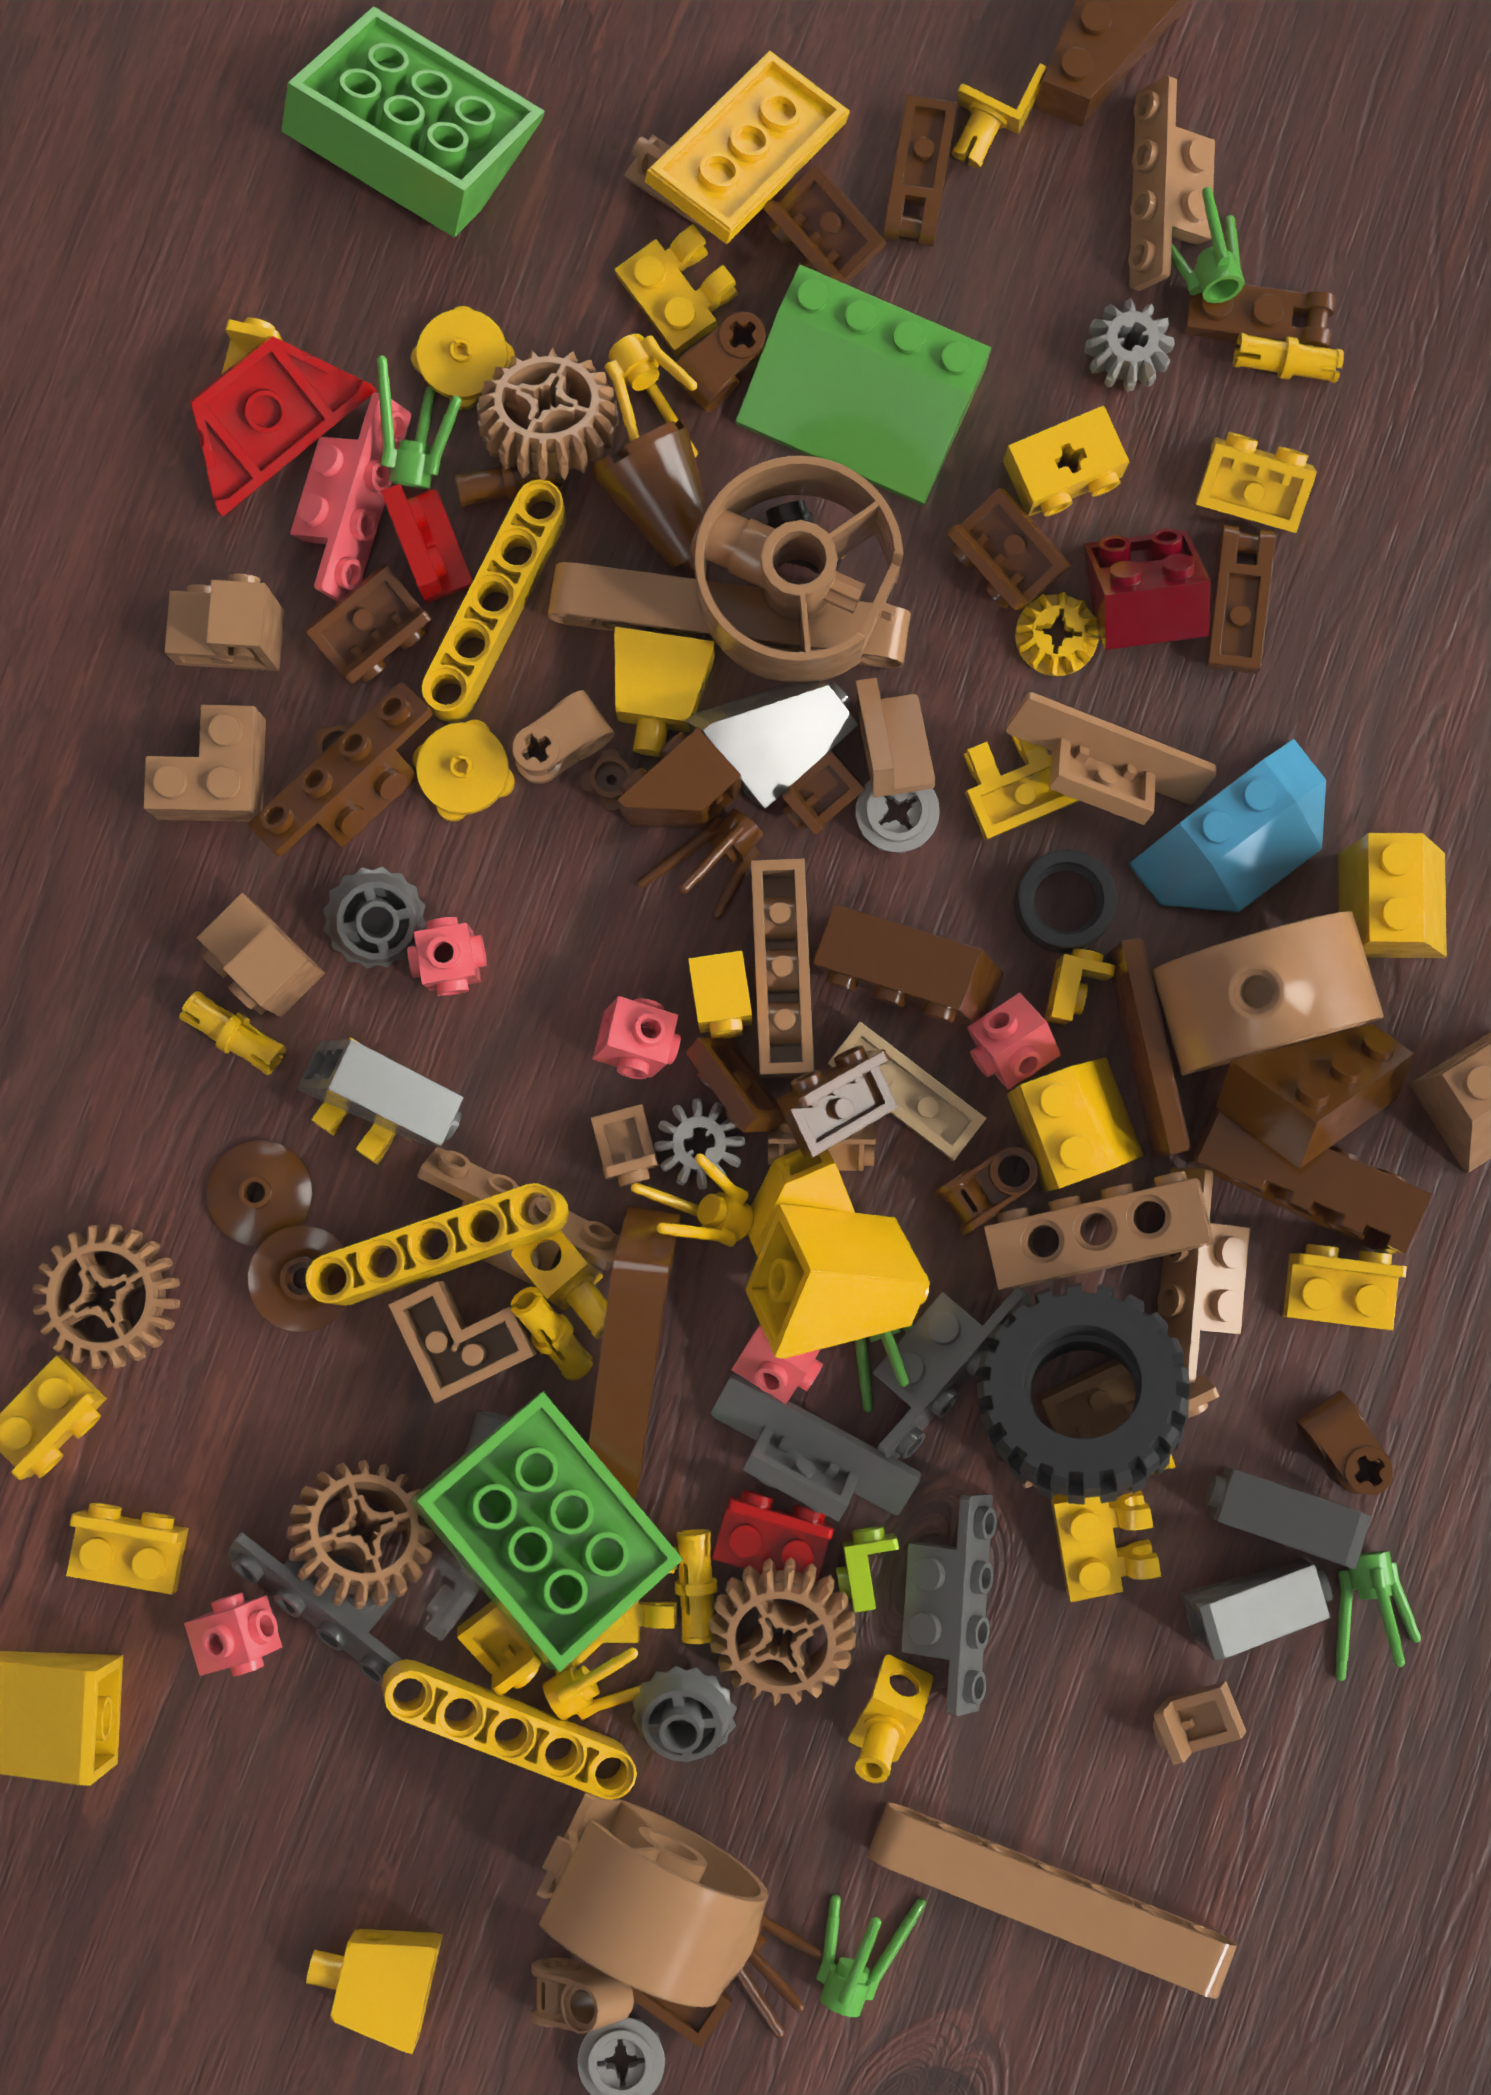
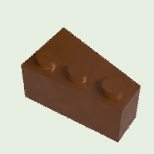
M1076 0L1042 79L1035 109L1083 127L1124 81L1125 76L1135 64L1151 51L1156 41L1167 28L1183 15L1189 0Z
M834 904L813 962L815 966L828 975L825 982L834 987L855 992L857 986L875 992V999L889 1005L904 1008L906 1003L922 1009L923 1014L936 1020L950 1024L955 1021L966 1026H970L990 1012L1004 974L982 949Z
M1373 1024L1238 1058L1230 1062L1216 1107L1300 1169L1397 1099L1415 1053L1397 1042L1389 1034Z

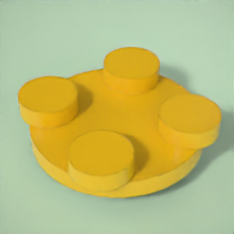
M458 306L453 310L436 316L427 324L420 335L418 345L412 351L411 360L415 370L422 374L427 384L433 390L448 397L450 401L453 396H459L461 398L459 409L468 410L473 408L478 403L479 397L482 396L484 381L493 380L492 376L494 375L495 367L509 369L508 364L510 363L511 356L515 357L512 346L505 341L498 325L492 319L470 307Z
M480 720L453 723L438 729L413 754V764L417 770V778L421 789L426 797L437 807L441 817L450 822L459 821L467 814L477 813L488 808L498 798L508 796L515 786V779L509 770L508 758L502 744L490 732L488 726Z

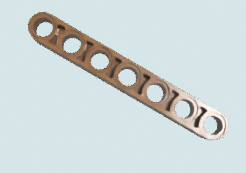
M572 562L555 564L547 615L554 622L614 632L615 627L715 641L707 628L701 612L696 579ZM706 580L710 594L718 609L740 633L772 649L801 652L799 622L783 619L771 611L763 599L762 588ZM859 601L853 614L829 603L822 613L808 620L811 652L833 647L848 640L857 632L859 633L873 603ZM894 606L895 613L892 621L878 618L864 648L862 660L858 665L881 668H898L904 665L911 616L909 611Z
M886 1803L867 1853L868 1858L894 1872L1206 1997H1219L1237 1947L1233 1940L1212 1929L899 1804Z

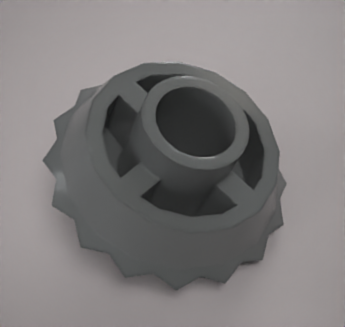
M383 866L375 870L362 867L355 875L343 876L340 885L329 891V903L323 909L327 920L324 931L332 940V949L343 953L347 962L360 963L367 969L376 965L388 968L394 961L407 958L408 947L416 946L414 931L423 930L426 926L423 917L425 904L418 898L417 887L407 883L402 873H390Z
M675 1666L669 1672L656 1671L651 1681L641 1683L640 1694L633 1699L635 1712L632 1720L638 1727L639 1736L646 1740L647 1744L657 1754L672 1761L690 1762L704 1758L706 1755H712L717 1747L727 1743L728 1734L736 1727L733 1717L737 1707L730 1702V1690L721 1687L716 1676L704 1675L697 1667L686 1671Z

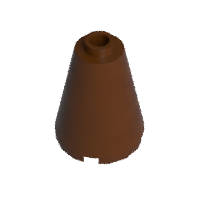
M679 419L676 423L674 421L666 423L624 445L625 449L618 453L619 458L613 460L609 454L593 465L590 470L597 482L670 567L676 569L683 565L688 574L694 571L690 555L691 543L699 522L708 507L688 429L683 419Z

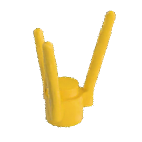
M632 334L620 339L610 349L608 354L610 362L604 366V369L613 382L629 439L633 441L639 437L626 386H632L636 391L646 389L666 423L671 421L676 423L678 418L655 383L660 375L658 370L659 364L689 390H696L697 383L660 349L652 335L644 338L640 334ZM691 442L694 455L696 457L698 452L693 443Z
M701 1153L695 1156V1162L725 1193L708 1194L697 1205L637 1182L631 1185L632 1192L696 1216L702 1224V1227L659 1223L656 1230L660 1234L718 1241L732 1247L737 1241L743 1239L751 1229L753 1210L746 1203L749 1196L748 1191L735 1186Z
M591 1643L561 1672L555 1671L556 1675L543 1682V1691L550 1707L558 1718L564 1721L578 1714L581 1720H584L598 1711L633 1701L640 1694L641 1685L595 1700L593 1697L599 1695V1688L596 1682L638 1656L637 1649L630 1648L591 1672L584 1665L577 1669L602 1644Z

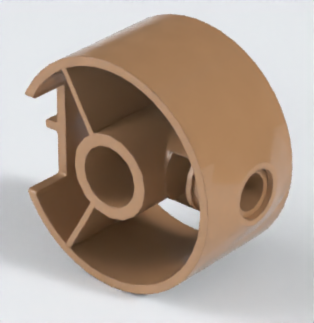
M787 456L771 459L747 469L731 480L718 493L705 510L691 543L690 555L704 621L712 637L724 653L738 665L757 676L781 683L806 684L833 678L859 664L878 618H883L887 621L893 620L895 607L886 603L894 584L898 582L903 559V545L899 527L892 510L877 489L865 478L848 467L831 460L812 456ZM788 495H807L823 498L837 503L855 514L854 517L829 534L817 524L807 521L786 522L775 529L751 518L748 520L739 515L763 501ZM874 535L884 553L888 572L860 632L833 647L811 652L808 620L822 613L829 603L853 614L866 586L864 583L837 572V561ZM799 559L810 562L817 567L821 574L810 583L797 585L788 583L776 571L784 563ZM709 561L728 569V573L761 587L763 599L771 611L783 619L798 621L801 652H787L766 647L747 638L733 627L720 612L710 594L706 582Z
M1351 911L1319 916L1241 937L1180 957L1150 971L1181 1075L1230 1064L1231 1060L1296 1044L1315 1037L1346 1031L1384 1018L1353 912Z
M585 1793L564 1838L557 1836L542 1866L543 1869L547 1870V1873L536 1895L544 1899L551 1898L539 1925L569 1951L604 1973L636 1989L671 2002L694 2007H708L716 2004L722 1992L745 1965L756 1943L765 1903L768 1898L766 1887L754 1873L733 1856L702 1836L641 1806L621 1799H603L590 1793Z

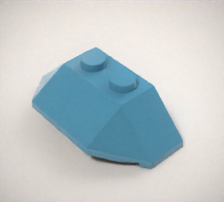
M1293 739L1263 759L1181 821L1130 862L1128 866L1159 906L1238 913L1322 849L1326 779Z

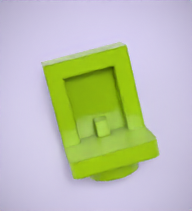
M883 1526L852 1531L853 1540L842 1541L846 1566L836 1568L839 1591L846 1593L848 1599L852 1600L855 1613L876 1609L867 1555L899 1549L895 1533L885 1534Z

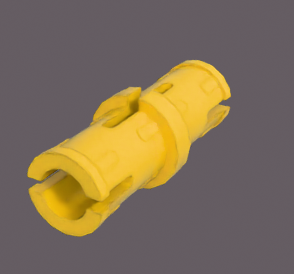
M1240 333L1236 341L1240 348H1235L1233 356L1234 367L1240 368L1241 366L1277 372L1278 378L1290 380L1292 375L1336 383L1340 376V372L1336 371V367L1342 368L1344 352L1343 349L1338 348L1335 350L1299 344L1298 338L1287 336L1285 341Z
M199 991L194 992L182 1007L184 1011L179 1015L180 1020L208 1035L209 1038L216 1041V1047L224 1053L233 1052L250 1062L266 1075H270L279 1066L284 1057L282 1055L286 1053V1046L267 1037L251 1026L249 1018L239 1012L234 1015Z
M528 1287L518 1292L511 1301L510 1305L513 1308L510 1309L532 1334L531 1341L534 1347L541 1354H547L567 1380H578L585 1376L593 1366L591 1361L593 1357L573 1335L572 1323L563 1314H557L537 1287Z
M704 1529L684 1530L676 1533L677 1552L683 1560L679 1563V1580L675 1581V1594L680 1595L682 1612L681 1637L682 1642L686 1644L710 1643L712 1636L715 1635L709 1629L711 1616L714 1615L713 1593L718 1591L717 1579L712 1577L710 1556L711 1531Z

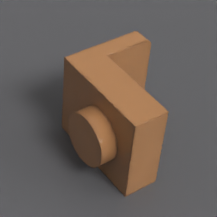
M640 1104L591 1117L604 1167L605 1179L617 1178L619 1187L651 1179L648 1169L659 1167L643 1105Z
M1226 1681L1167 1697L1154 1713L1153 1729L1156 1740L1163 1750L1168 1751L1174 1765L1185 1762L1193 1752L1240 1740L1246 1733Z

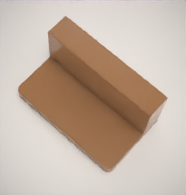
M877 677L857 680L856 710L873 798L934 788L935 775L919 697L916 694L881 699Z

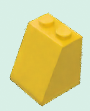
M1367 833L1338 854L1339 912H1353L1366 958L1447 957L1445 853L1423 833Z
M1106 1057L1070 1066L1021 1084L1007 1093L1028 1152L1035 1158L1038 1165V1179L1043 1192L1060 1189L1144 1156Z
M779 1204L745 1291L774 1357L788 1358L911 1326L919 1306L925 1302L928 1296L930 1282L895 1217Z
M0 1651V1774L90 1786L118 1764L123 1655Z

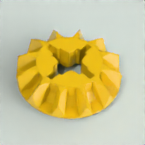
M1065 592L1054 595L1042 594L1024 608L1018 619L1015 631L1018 651L1031 668L1042 674L1050 676L1072 674L1084 667L1096 650L1099 641L1097 617L1092 615L1086 607L1084 600H1076L1069 597ZM1059 615H1062L1064 630L1071 632L1074 636L1073 638H1064L1061 646L1057 649V654L1053 653L1052 637L1040 630L1052 628L1054 621L1057 620Z

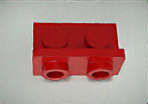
M401 484L381 490L412 573L426 604L469 588L473 580L438 491L432 489L407 499Z
M743 1489L741 1498L733 1495L729 1496L714 1549L713 1560L744 1569L750 1565L763 1574L764 1561L768 1560V1558L775 1563L776 1570H784L786 1560L792 1557L796 1564V1572L803 1573L805 1568L813 1563L816 1567L815 1580L818 1581L829 1539L831 1540L834 1531L833 1524L824 1522L825 1514L815 1512L809 1507L799 1504L794 1505L793 1513L772 1507L773 1497Z

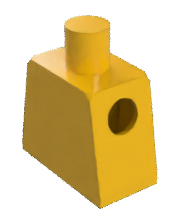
M615 627V704L617 719L622 723L637 725L633 746L634 752L648 756H661L659 753L666 745L668 730L690 732L691 730L686 720L697 713L714 663L715 641Z
M373 1929L355 1930L348 1941L344 1956L314 1950L306 1984L336 1990L330 2017L335 2023L402 2052L413 2054L420 2037L443 1934Z

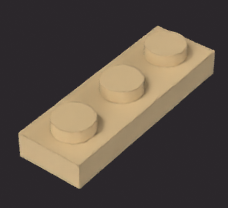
M859 1022L827 1065L831 1068L835 1067L834 1058L837 1055L859 1045H863L865 1051L885 1049L889 1060L879 1065L898 1106L897 1109L890 1113L950 1160L954 1161L987 1118L862 1022Z

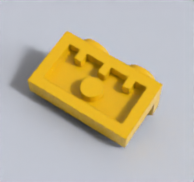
M1228 432L1226 440L1214 437L1211 445L1212 452L1195 501L1196 505L1296 533L1317 474L1314 466L1306 463L1308 455L1285 447H1278L1276 454L1256 449L1257 440Z
M1306 1244L1305 1254H1289L1283 1317L1393 1331L1398 1279L1406 1278L1407 1267L1391 1265V1254L1359 1251L1358 1260L1338 1258L1339 1248Z
M56 1355L0 1413V1453L15 1466L11 1473L18 1480L32 1477L34 1474L39 1478L46 1475L63 1457V1454L58 1449L72 1435L77 1439L82 1437L101 1417L96 1410L107 1398L63 1355Z
M90 1503L88 1510H82L71 1515L70 1526L76 1528L66 1576L170 1595L177 1592L189 1528L174 1526L175 1517L151 1512H143L141 1520L121 1516V1507L102 1503Z

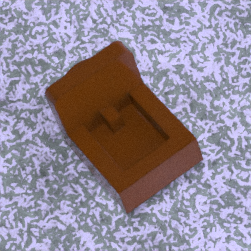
M831 749L782 793L781 796L786 801L782 806V810L798 829L802 831L808 826L817 835L824 829L825 824L865 790V786L838 754Z

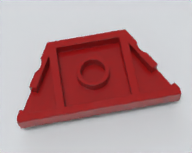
M269 335L189 401L215 509L222 517L225 516L377 390L374 386Z

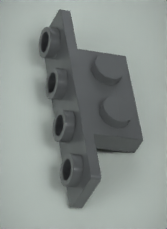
M1019 1286L1016 1287L983 1326L945 1293L942 1292L897 1344L909 1379L908 1385L904 1387L899 1385L888 1355L872 1372L911 1407L877 1447L879 1452L886 1458L892 1456L898 1459L902 1456L906 1459L918 1449L925 1438V1433L922 1432L923 1429L936 1415L942 1418L950 1412L961 1396L957 1390L970 1375H973L975 1378L980 1376L978 1366L981 1354L989 1350L988 1337L995 1326L999 1324L1005 1327L1009 1322L1008 1311L1019 1302L1023 1303L1026 1308L1032 1305L1033 1302L1025 1291Z
M737 1373L731 1374L711 1411V1415L715 1419L756 1440L743 1471L758 1478L763 1484L775 1487L805 1503L811 1510L823 1513L838 1522L847 1509L853 1493L894 1515H899L921 1478V1473L918 1470L892 1456L886 1458L877 1448L789 1401L786 1404Z
M968 1494L960 1497L957 1547L919 1542L908 1544L901 1652L950 1660L946 1712L948 1715L953 1716L977 1712L986 1692V1677L982 1672L983 1649L987 1645L990 1635V1624L986 1617L987 1593L990 1591L993 1583V1568L989 1562L990 1539L994 1536L997 1525V1516L994 1508H992L993 1496L991 1494Z
M318 1526L319 1538L329 1535ZM240 1533L235 1538L227 1553V1557L232 1561L231 1565L235 1572L247 1582L252 1584L259 1582L273 1593L274 1601L284 1612L293 1617L302 1616L317 1628V1636L328 1647L336 1651L343 1649L359 1662L358 1667L368 1679L381 1685L383 1675L388 1667L397 1661L403 1660L369 1633L397 1598L389 1590L388 1601L380 1607L374 1603L370 1593H368L363 1609L357 1610L354 1608L352 1594H347L342 1604L335 1606L332 1603V1598L336 1590L327 1586L322 1595L315 1596L313 1589L319 1578L314 1575L308 1580L301 1581L298 1577L300 1569L307 1563V1560L295 1562L288 1559L283 1565L244 1533ZM331 1557L339 1566L353 1572H358L356 1565L348 1557Z

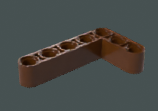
M628 1206L612 1267L588 1446L632 1499H637L665 1300L678 1236L658 1233L656 1227L659 1223L680 1224L681 1214Z

